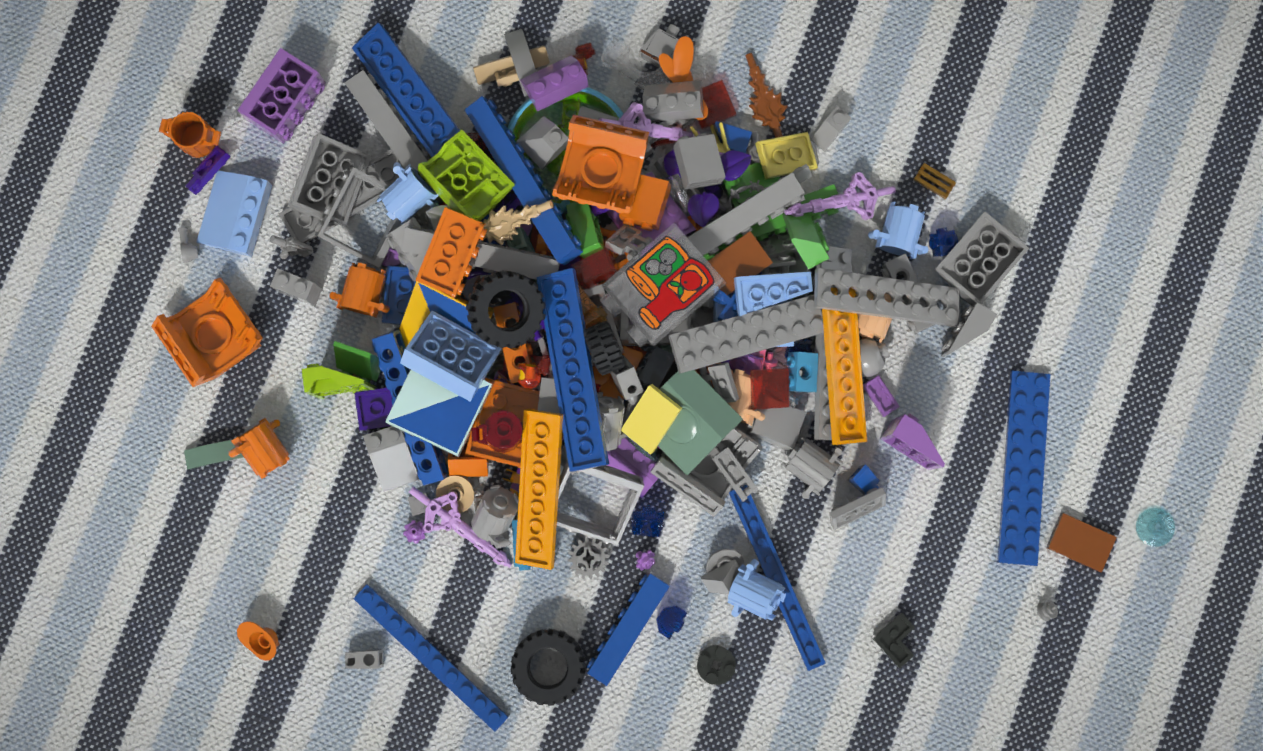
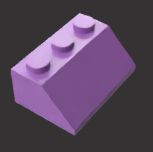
M572 55L520 80L537 112L588 87L587 75L579 61Z
M629 437L622 438L621 444L616 449L607 451L609 465L607 466L643 478L644 488L640 494V497L643 498L658 480V477L651 473L657 459Z

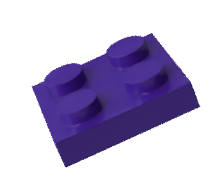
M382 388L354 393L359 431L391 426L385 422L393 407L390 390Z

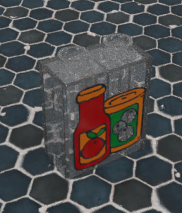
M673 223L601 285L607 291V294L600 301L614 317L622 311L626 313L633 323L625 330L640 347L648 341L655 347L725 287L727 283L680 228Z

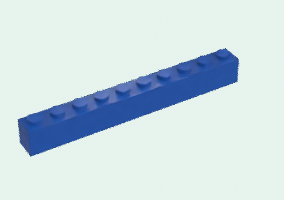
M481 96L468 106L465 112L501 171L515 184L512 189L523 207L525 208L526 205L529 207L535 204L540 205L551 200L553 196L542 186L544 183L542 178L537 173H534L532 162L524 157V149L520 144H516L514 133L505 126L506 120L501 114L497 113V106L493 100H488ZM553 203V208L541 212V215L531 218L556 261L565 266L583 253L580 247L582 243L576 235L573 236L570 231L572 229L571 225L567 220H563L561 209Z

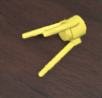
M719 123L723 143H720L714 126L711 124L710 129L712 134L715 135L719 152L725 153L730 151L723 123ZM690 126V130L695 137L699 135L693 126Z

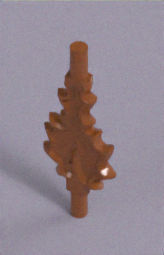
M749 53L745 55L750 68L749 75L752 77V80L748 83L754 88L755 91L753 93L757 96L749 98L753 102V104L749 105L754 111L752 118L761 120L763 122L762 126H769L770 130H773L775 138L783 137L780 122L785 119V116L782 114L787 109V105L781 103V92L775 95L774 88L769 90V85L765 84V74L761 73L759 66L756 65L753 54Z

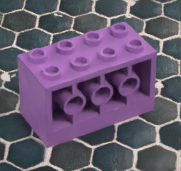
M280 48L237 111L248 122L284 144L293 136L295 127L302 123L305 112L313 107L314 99L323 92L326 82L319 72Z

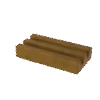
M925 163L913 179L945 200L956 184L955 181ZM924 170L939 178L940 180L944 181L945 183L949 184L950 186L945 185L941 181L927 174L926 172H924ZM922 175L923 177L927 178L928 180H930V181L933 182L934 184H936V185L940 186L941 188L945 189L946 192L944 193L943 191L939 190V189L936 188L935 186H933V185H931L930 183L926 182L925 180L921 179L920 176Z

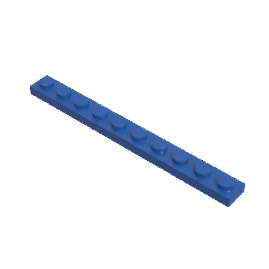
M747 485L740 487L742 491L747 488ZM734 490L730 491V498L765 576L782 584L785 588L783 592L786 593L784 602L780 601L779 608L807 671L826 664L751 494L747 496V500L742 502Z
M366 584L353 598L494 732L506 721L509 716L372 587Z

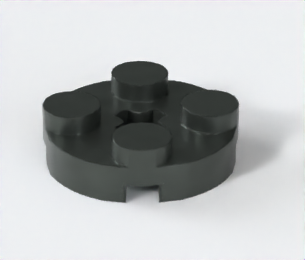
M712 645L700 653L697 661V670L700 677L707 683L712 685L724 684L735 673V658L728 649ZM713 660L721 661L722 665L719 666V670L711 668Z

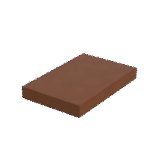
M749 231L704 265L711 272L714 283L719 290L728 296L735 291V277L756 276L773 262L751 231Z
M1061 513L1047 549L1102 573L1117 537Z

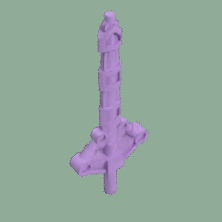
M636 102L630 105L618 121L604 118L599 119V121L650 132L649 137L669 138V140L677 141L683 136L695 137L692 131H683V128H669L659 124H651V120L645 117L643 106ZM638 116L640 119L637 123H634V120Z
M857 172L852 175L849 187L843 191V194L833 195L825 199L810 200L809 203L805 204L796 203L787 210H784L785 215L799 217L803 216V213H818L825 209H837L847 206L849 210L853 209L856 213L860 214L863 220H868L874 215L873 212L877 198L896 192L894 186L876 189L861 172ZM856 186H858V188L860 189L861 193H860V192L857 193V191H856L854 188H855ZM863 200V208L859 207V201Z
M414 486L409 493L427 506L423 526L426 533L440 529L450 531L452 528L461 537L473 543V546L482 553L485 552L494 558L493 561L498 565L511 567L512 563L507 558L505 552L502 550L498 551L491 545L490 541L477 537L472 527L459 519L461 513L458 511V495L455 491L431 500ZM450 503L453 509L448 512L441 508ZM436 514L442 518L441 524L434 523Z

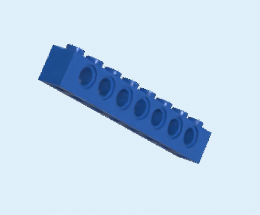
M400 329L372 339V347L374 352L377 353L379 367L386 378L385 384L387 389L390 390L393 405L400 393V387L403 386L411 370L400 364L406 348ZM388 349L393 352V357L389 356ZM394 367L399 370L400 375L394 372ZM405 432L404 438L411 449V458L418 469L417 475L419 480L422 481L423 486L446 479L449 476V469L442 449ZM420 441L425 444V448L421 447ZM426 459L431 461L432 466L426 463Z

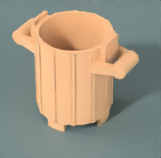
M867 291L868 299L873 300V293ZM885 293L884 298L890 303L891 296ZM857 314L859 335L862 336V339L874 338L878 339L879 343L882 344L892 318Z
M735 369V373H733L731 370L739 399L728 404L743 418L742 423L752 426L754 418L763 421L765 415L760 411H754L763 378L758 376V379L755 380L756 378H753V376L745 374V371Z

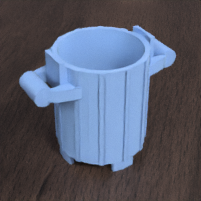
M398 162L393 164V172L400 177L377 198V202L382 201L388 211L386 214L392 220L398 218L401 221V225L415 215L426 203L431 208L439 206V202L435 200L438 195L418 175V171L411 167V164L404 169Z
M891 202L882 232L873 230L868 233L869 238L877 240L876 248L879 247L885 252L898 256L906 253L907 257H910L909 259H915L917 254H926L929 250L927 246L917 244L925 212H919V206L910 204L909 207L895 206L896 202Z
M753 559L747 566L742 564L738 568L739 573L732 583L727 603L734 605L731 612L734 617H737L745 609L761 618L772 621L776 617L772 613L778 608L780 601L784 602L786 593L783 591L785 588L782 584L757 573L756 568L759 562Z

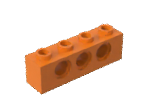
M517 302L493 307L498 327L508 328L507 322L511 318H514L516 322L520 320ZM526 341V344L518 348H502L511 384L536 378L535 374H538L537 366L534 367L533 378L525 377L524 380H520L521 367H518L516 364V359L519 356H523L526 360L525 364L536 365L535 362L532 363L530 356L533 355L531 343L528 344Z

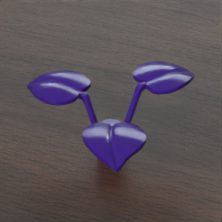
M672 150L664 157V168L670 177L677 179L681 178L675 152ZM736 150L725 152L720 157L725 180L733 181L739 178L750 165L751 155ZM723 182L717 185L705 186V191L702 195L695 194L688 202L690 216L703 228L719 209L720 203L718 198L723 194L721 187Z

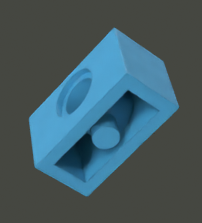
M789 352L786 361L788 367V376L786 377L787 391L817 392L818 353ZM800 368L802 369V376L799 373Z

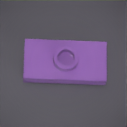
M752 354L730 359L729 367L732 370L739 369L745 371V374L758 378L761 374L764 358Z
M879 375L863 384L864 390L882 417L900 407Z

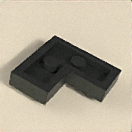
M902 613L897 615L872 638L898 668H901L914 656L901 640L915 627Z

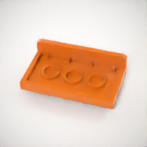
M445 207L415 281L449 294L453 298H456L457 294L461 296L465 284H462L464 277H469L473 267L470 266L472 258L476 259L480 250L477 245L486 236V224Z

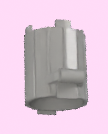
M597 392L607 451L614 450L621 444L622 438L628 437L621 431L624 425L622 424L625 408L623 405L624 400L620 396L616 399L603 396V392Z
M802 436L803 443L800 446L795 444L794 449L790 450L789 462L787 464L782 462L781 465L808 485L802 492V497L807 499L812 491L819 496L820 491L830 481L838 467L843 465V461L837 458L842 454V447L836 446L834 452L830 455L808 438Z
M494 485L485 491L483 495L474 496L475 513L471 520L472 530L477 537L491 541V545L494 544L496 549L510 545L508 529L518 511L519 498L516 493L513 494L503 487L500 488V485Z

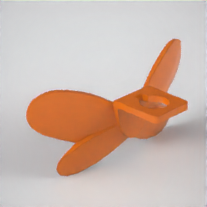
M687 36L681 37L676 43L673 59L665 53L659 56V64L663 72L673 83L693 81L690 71L694 54L692 40ZM703 100V117H704V118H695V119H697V120H703V119H705V118L708 116V108H707V105H706V103L704 102V100Z

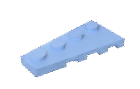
M811 272L734 278L738 316L813 291Z

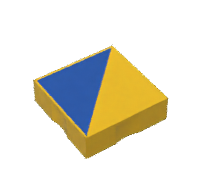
M416 281L399 328L405 346L407 347L431 311L478 335L472 330V325L467 319L468 310H466V304L469 302L458 294L456 298H453L449 294ZM488 307V314L491 319L494 309Z

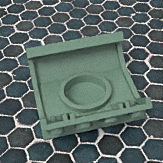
M695 370L681 374L678 371L660 388L664 394L682 407V410L658 447L686 475L690 474L743 420Z

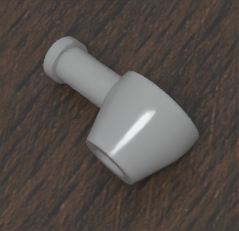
M178 228L183 263L197 259V246L188 243V228Z

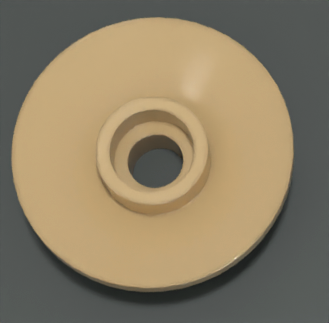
M448 476L439 483L436 489V497L448 494L454 490L459 491L460 495L457 498L458 511L460 513L465 512L474 501V489L471 483L464 477ZM450 503L441 507L447 512L453 509Z

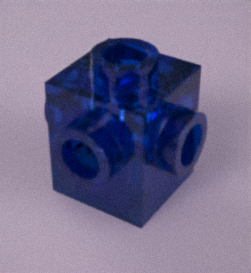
M947 227L938 228L936 233L929 234V246L932 249L933 257L948 255L958 243V236L955 230H947Z

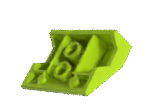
M460 130L444 143L440 151L430 160L418 164V175L452 210L478 221H481L515 186L463 130Z
M309 364L307 368L301 369L304 392L319 399H324L328 395L377 389L376 386L363 379L319 366V364Z

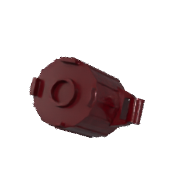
M501 410L492 413L485 421V424L471 428L472 442L488 445L497 452H510L522 443L523 422H520V419L512 412ZM479 429H482L483 440H480Z

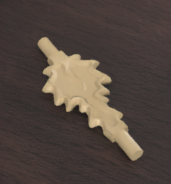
M549 200L540 205H532L531 207L526 205L522 211L518 212L516 210L514 213L513 208L506 211V205L497 213L491 210L488 220L484 219L483 221L486 224L485 229H487L485 238L488 239L489 243L495 240L500 245H503L504 240H513L512 235H518L515 227H520L521 224H531V218H536L541 215V212L554 207L552 201Z

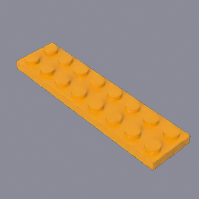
M831 288V292L837 295L838 289ZM849 288V295L855 298L856 292L854 289ZM822 309L832 445L867 442L858 315L856 313Z
M532 409L524 410L515 563L549 570L554 568L564 414Z

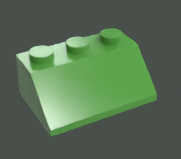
M782 213L790 239L808 269L829 259L827 251L830 249L819 222L814 223L812 217L805 215L795 217Z

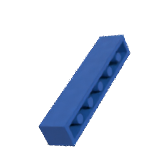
M651 573L648 576H643L639 583L641 586L638 593L633 592L628 600L631 602L628 609L623 608L618 618L621 620L618 625H612L607 633L610 635L607 642L602 641L597 649L600 652L596 659L592 657L587 665L589 669L587 674L608 686L670 585Z

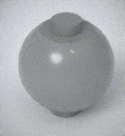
M861 339L859 341L862 377H871L883 369L886 358H889L890 355L885 343L879 344L873 339Z

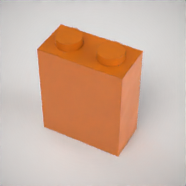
M640 175L632 210L629 214L619 213L623 224L632 227L639 225L647 231L659 230L671 190L670 182Z

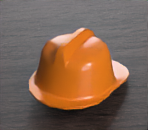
M249 621L243 622L238 626L237 636L246 648L261 660L268 661L274 658L276 648L280 644L274 630L268 627L262 628L256 623Z

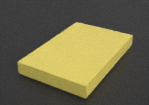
M808 132L761 140L755 143L765 179L788 175L796 168L802 167L805 164L809 166L810 171L818 168Z
M651 384L644 392L621 431L649 454H652L682 410V407Z

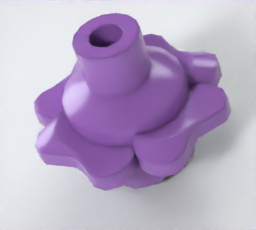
M412 520L410 524L404 526L406 531L403 532V535L407 537L408 542L413 541L417 544L420 540L425 539V534L423 533L426 532L421 521L416 522Z
M651 550L643 553L641 551L637 552L636 567L641 571L650 569L655 564V553Z

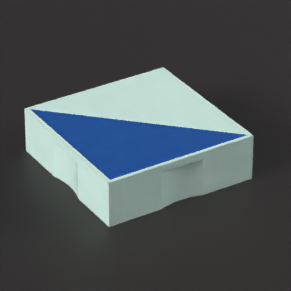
M410 370L385 422L459 457L471 433L474 421L481 412L493 385L483 380L470 402L419 373Z

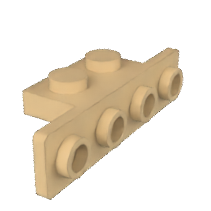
M545 46L529 50L535 68L550 63ZM511 55L473 67L479 85L496 80L498 87L510 86L513 82L519 81Z

